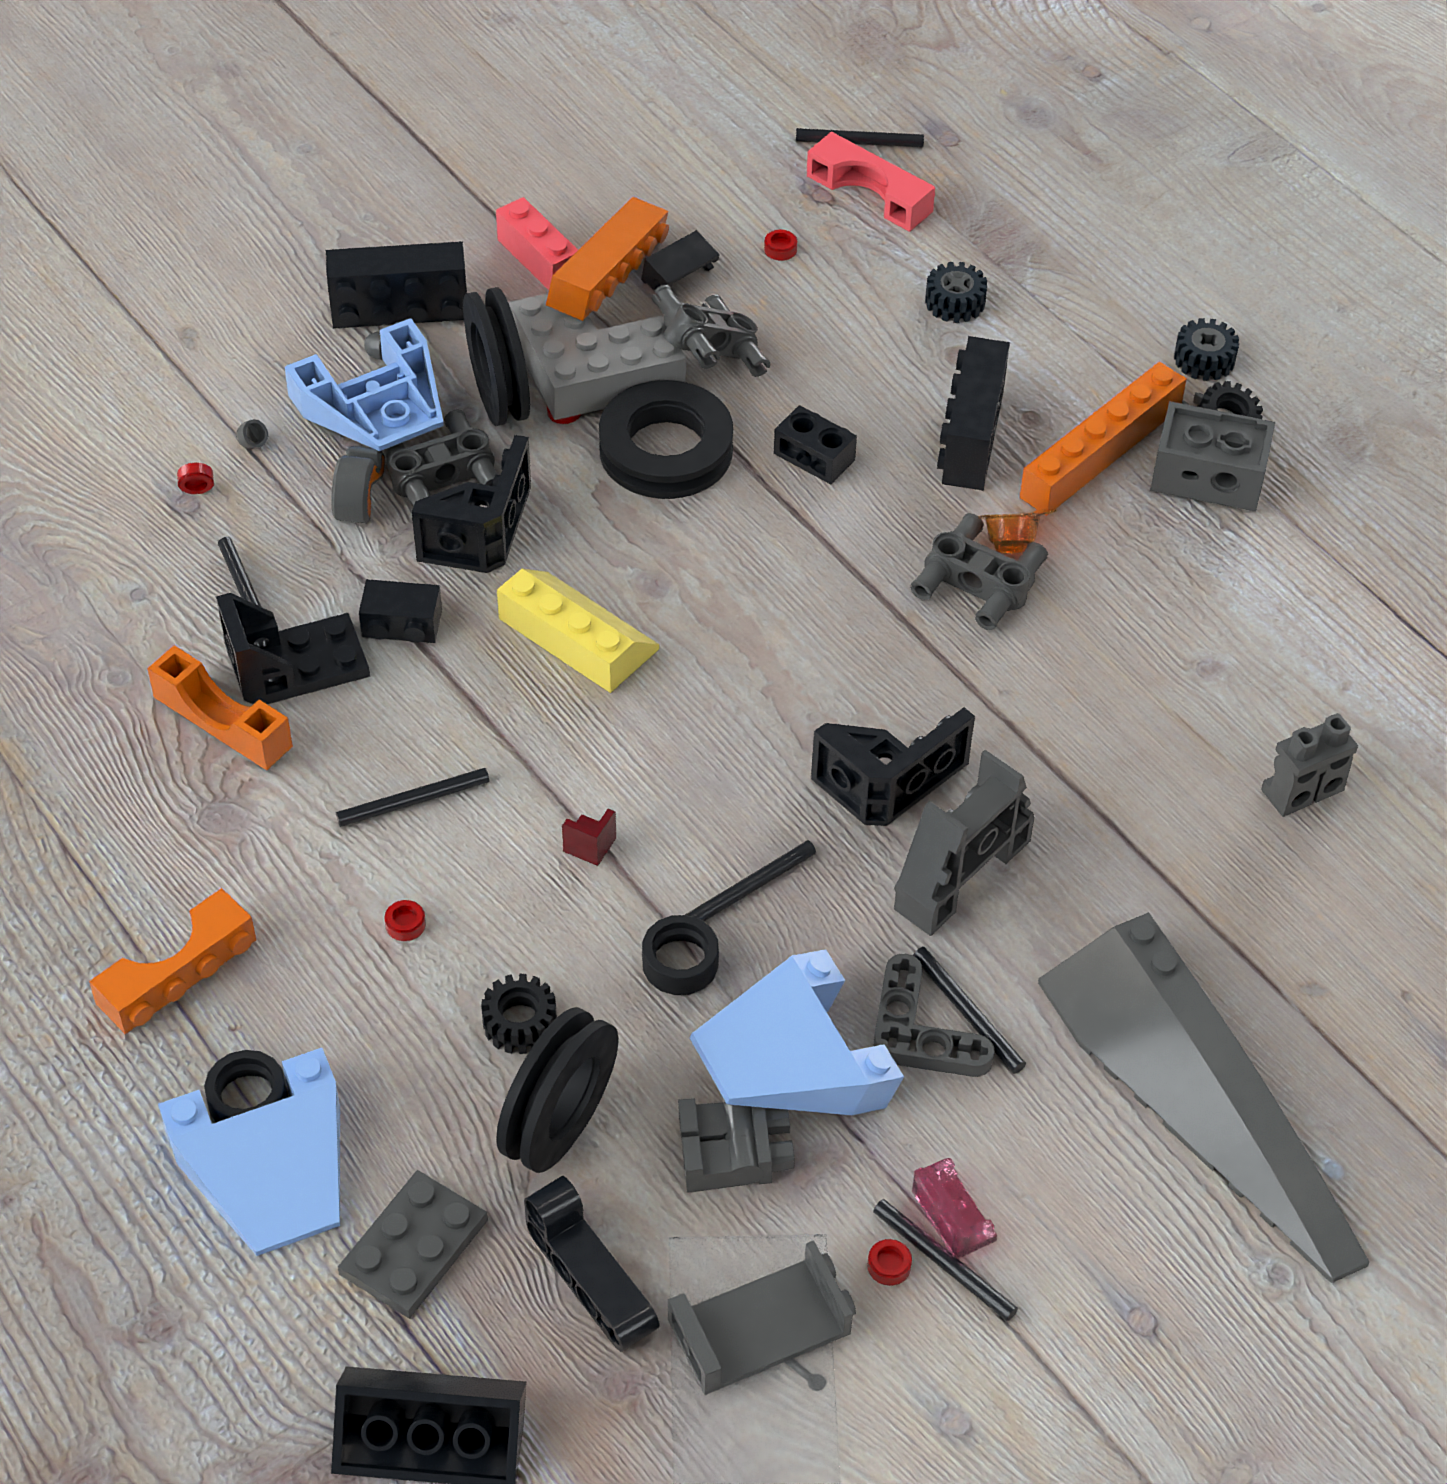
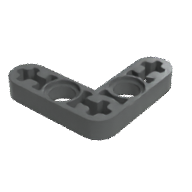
M897 954L891 957L885 969L873 1046L885 1044L896 1064L900 1066L970 1077H980L989 1072L993 1064L995 1052L992 1042L985 1036L915 1025L922 979V965L916 957L909 954ZM900 970L908 971L905 988L898 987ZM894 1001H900L905 1003L910 1010L906 1014L895 1015L888 1011L887 1005ZM889 1038L897 1039L896 1048L888 1047ZM911 1040L916 1041L914 1052L909 1051ZM936 1042L944 1047L945 1052L939 1056H930L924 1052L922 1047L926 1043ZM953 1046L958 1047L957 1058H951ZM971 1051H979V1060L970 1059Z

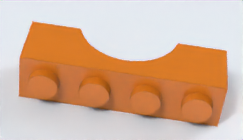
M175 645L147 668L155 699L266 771L293 747L288 717L260 699L252 706H245L234 701L214 683L202 662Z
M222 888L189 911L193 925L192 933L187 944L177 954L155 963H138L121 958L89 981L95 1004L124 1034L136 1026H141L148 1022L154 1013L168 1003L180 999L186 990L203 978L212 976L221 965L235 955L244 953L256 941L252 917Z

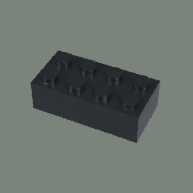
M463 241L326 250L327 285L333 329L394 325L410 318L414 323L464 320L463 299L464 295L467 294Z
M968 336L966 350L959 349L956 370L961 371V373L953 374L950 394L956 396L955 399L948 398L945 419H949L950 423L942 424L940 444L946 445V448H940L937 469L943 470L942 484L984 491L1004 393L1010 342Z

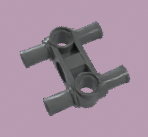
M668 285L658 287L655 290L657 295L652 294L653 302L664 314V324L667 327L664 331L665 338L675 347L691 351L702 368L709 369L717 364L716 360H720V356L741 359L754 377L765 374L767 372L766 368H770V361L757 347L758 339L755 336L758 330L757 325L746 315L731 312L720 295L713 294L705 299L708 305L703 303L702 306L681 303Z
M452 410L444 417V423L449 429L450 435L405 448L404 444L400 443L383 450L387 458L386 468L392 479L393 491L402 497H407L413 507L415 501L431 496L429 491L476 477L479 484L493 486L494 477L498 473L494 468L495 458L489 448L488 435L480 429L472 428L462 410Z
M967 513L954 531L940 533L934 538L932 550L924 561L925 568L916 580L911 583L912 586L910 588L916 597L928 600L940 583L944 581L985 600L986 603L976 613L975 620L980 627L986 630H993L1007 611L1017 610L1025 605L1028 591L1035 582V573L1048 558V552L1043 545L1031 542L1016 561L975 542L974 539L984 529V523L979 516Z

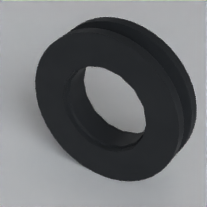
M499 287L487 289L485 305L477 292L467 293L463 299L465 333L473 373L486 413L494 426L506 424L508 408L516 421L528 419L530 415L528 376L520 337L509 303Z
M657 380L635 385L614 397L601 415L599 422L601 463L607 474L617 484L638 495L658 499H675L700 493L719 481L731 464L733 455L732 417L725 404L708 390L691 383ZM668 422L681 424L693 430L701 438V441L694 448L682 454L663 456L650 454L638 448L631 438L639 430L651 424Z
M574 1007L563 1012L546 1028L523 1061L504 1101L496 1133L497 1148L501 1154L512 1160L521 1159L522 1164L526 1168L536 1173L547 1171L563 1158L587 1126L609 1082L619 1043L618 1031L615 1026L604 1020L594 1021L593 1016L589 1012L579 1007Z

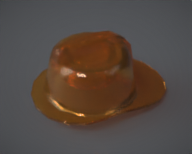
M1041 509L1015 514L978 516V519L985 520L988 539L994 544L996 551L999 553H1021L1025 551L1029 543L1035 541L1041 515L1056 512L1057 509Z

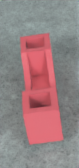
M832 131L808 150L807 177L831 190L843 186H862L875 191L885 201L884 218L909 232L933 212L935 186Z

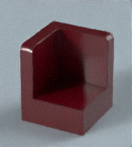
M608 808L600 821L582 814L577 822L566 819L562 824L563 852L598 866L616 839V811Z

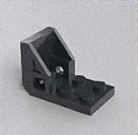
M514 435L510 449L505 448L501 460L502 472L501 475H495L493 486L466 482L415 501L412 509V521L417 562L489 573L505 565L531 490L529 437Z
M232 593L216 596L224 644L244 701L254 704L260 699L266 704H271L370 677L369 666L349 613L278 631L273 612Z
M963 707L954 715L944 717L936 728L926 736L917 737L910 744L909 748L885 729L824 723L814 731L811 780L864 825L887 826L969 764L975 716ZM880 758H889L892 761L886 765Z

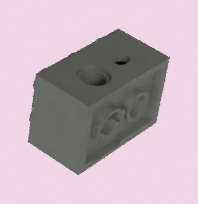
M1169 401L1150 491L1256 512L1276 422Z

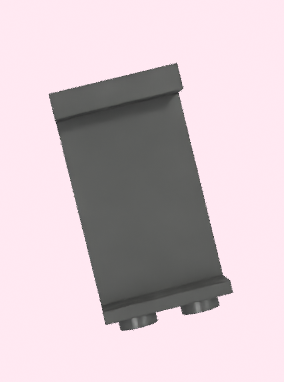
M814 1240L806 1243L805 1260L693 1306L690 1305L685 1293L668 1299V1321L704 1395L851 1334L853 1315L856 1314L853 1299L846 1289L840 1290L834 1279L836 1278V1270L830 1256L827 1253L821 1254Z

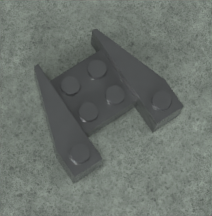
M984 750L981 753L977 785L968 792L964 802L955 810L949 809L945 812L931 801L925 804L902 872L894 887L896 892L895 911L929 936H932L956 913L959 889L994 856L1007 864L1031 841L1034 814L1028 809L1031 804L1030 799L1023 794L1027 787L1022 774L987 750Z

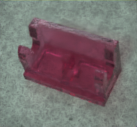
M946 1158L914 1171L912 1193L949 1252L959 1259L995 1242L997 1234L994 1231L995 1226L992 1221L984 1219L957 1177L958 1173L954 1169L955 1164L952 1159Z

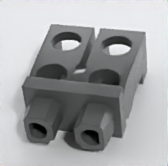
M1336 713L1327 717L1323 724L1311 729L1303 727L1293 731L1292 737L1277 743L1275 750L1279 755L1274 759V776L1263 781L1261 790L1282 817L1312 805L1313 800L1317 803L1345 790L1353 754L1357 752L1358 744L1349 735L1351 727L1340 714ZM1296 796H1299V797H1300V798L1296 799L1295 801H1293V799H1294Z
M695 1098L678 1099L687 1193L749 1185L758 1181L759 1184L772 1183V1172H781L795 1168L792 1140L769 1142L768 1136L790 1133L788 1110L729 1105L726 1102L696 1104Z

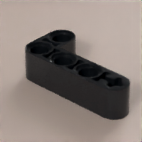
M560 1176L524 1199L526 1225L532 1239L617 1350L620 1352L625 1351L660 1327L658 1317L648 1300L584 1220L581 1198L573 1184L565 1176Z

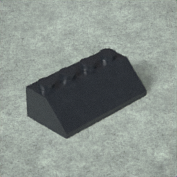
M346 1366L336 1384L331 1474L444 1484H516L524 1428L527 1382Z

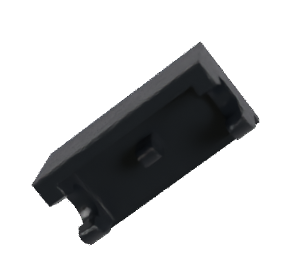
M695 230L645 258L641 280L645 284L647 283L654 292L661 285L672 287L673 283L702 267L706 271L713 269L714 266L711 262L718 261L720 254Z

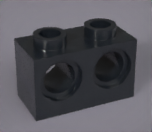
M801 405L796 407L774 430L775 455L830 485L855 461L857 435Z

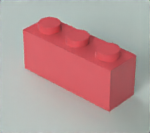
M524 197L496 209L498 241L549 290L552 275L578 249Z

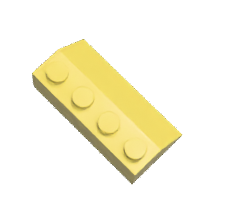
M522 568L497 589L498 614L501 621L609 693L615 690L659 650L657 642L549 572Z

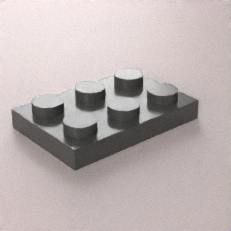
M417 1170L338 1265L339 1275L410 1319L488 1221L487 1212Z

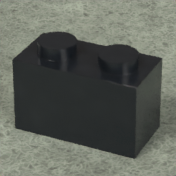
M366 579L359 608L361 636L378 640L389 639L414 643H436L442 613L440 585Z

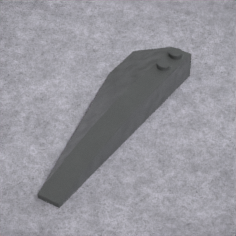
M1149 912L1112 927L1038 979V984L1078 1045L1088 1055L1093 1053L1105 1064L1104 1070L1115 1080L1120 1078L1135 1093L1134 1098L1145 1108L1148 1106L1152 1108L1163 1119L1162 1124L1212 1171L1215 1169L1219 1171L1229 1181L1228 1186L1240 1198L1245 1196L1261 1211L1260 1217L1272 1228L1276 1225L1291 1239L1290 1245L1329 1282L1333 1283L1368 1267L1370 1262L1281 1107L1232 1031Z

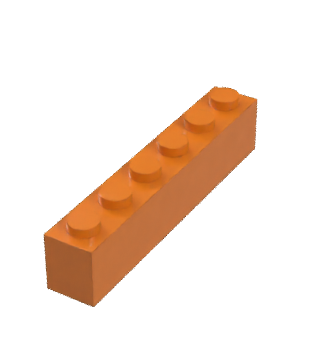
M632 197L552 275L546 306L582 321L592 311H598L602 301L606 297L610 298L613 295L616 286L619 283H625L629 273L633 269L637 270L642 259L645 256H651L655 246L658 243L662 244L669 231V225L666 224L669 211Z
M1159 361L1024 467L1019 498L1044 515H1049L1165 422L1169 401L1182 404L1187 378Z

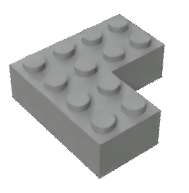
M548 294L509 302L520 337L526 367L554 420L605 409L608 403L619 393L641 383L657 380L685 382L686 357L681 349L672 345L665 338L664 331L667 327L662 316L597 330L589 315L582 321L546 306Z

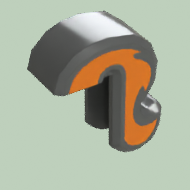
M351 446L346 450V455L338 459L333 475L331 496L332 514L336 520L365 524L370 521L371 487L384 474L385 455L382 451L367 447Z

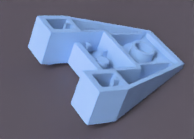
M411 318L380 330L382 359L387 366L341 384H336L317 354L286 365L285 374L288 396L302 417L378 451L444 426L427 340Z
M826 949L792 955L691 1034L690 1040L726 1104L851 1116L885 1109L888 1106L904 1075L885 1044L850 1051L827 1012L832 1006L845 979Z
M323 1048L282 1061L286 1086L290 1097L228 1119L211 1123L200 1090L158 1104L164 1129L177 1165L256 1256L340 1226V1103L336 1081Z

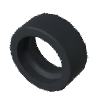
M671 915L653 924L647 930L642 941L643 972L649 983L658 990L672 995H690L703 990L714 980L719 967L718 938L713 929L701 919L688 915ZM687 941L696 944L704 951V959L698 965L689 969H673L659 962L656 952L667 943Z
M242 1050L229 1053L213 1065L207 1073L204 1084L210 1116L215 1122L288 1098L283 1069L273 1057L261 1051ZM258 1076L269 1081L272 1090L269 1096L254 1107L245 1109L232 1108L222 1101V1091L237 1078Z

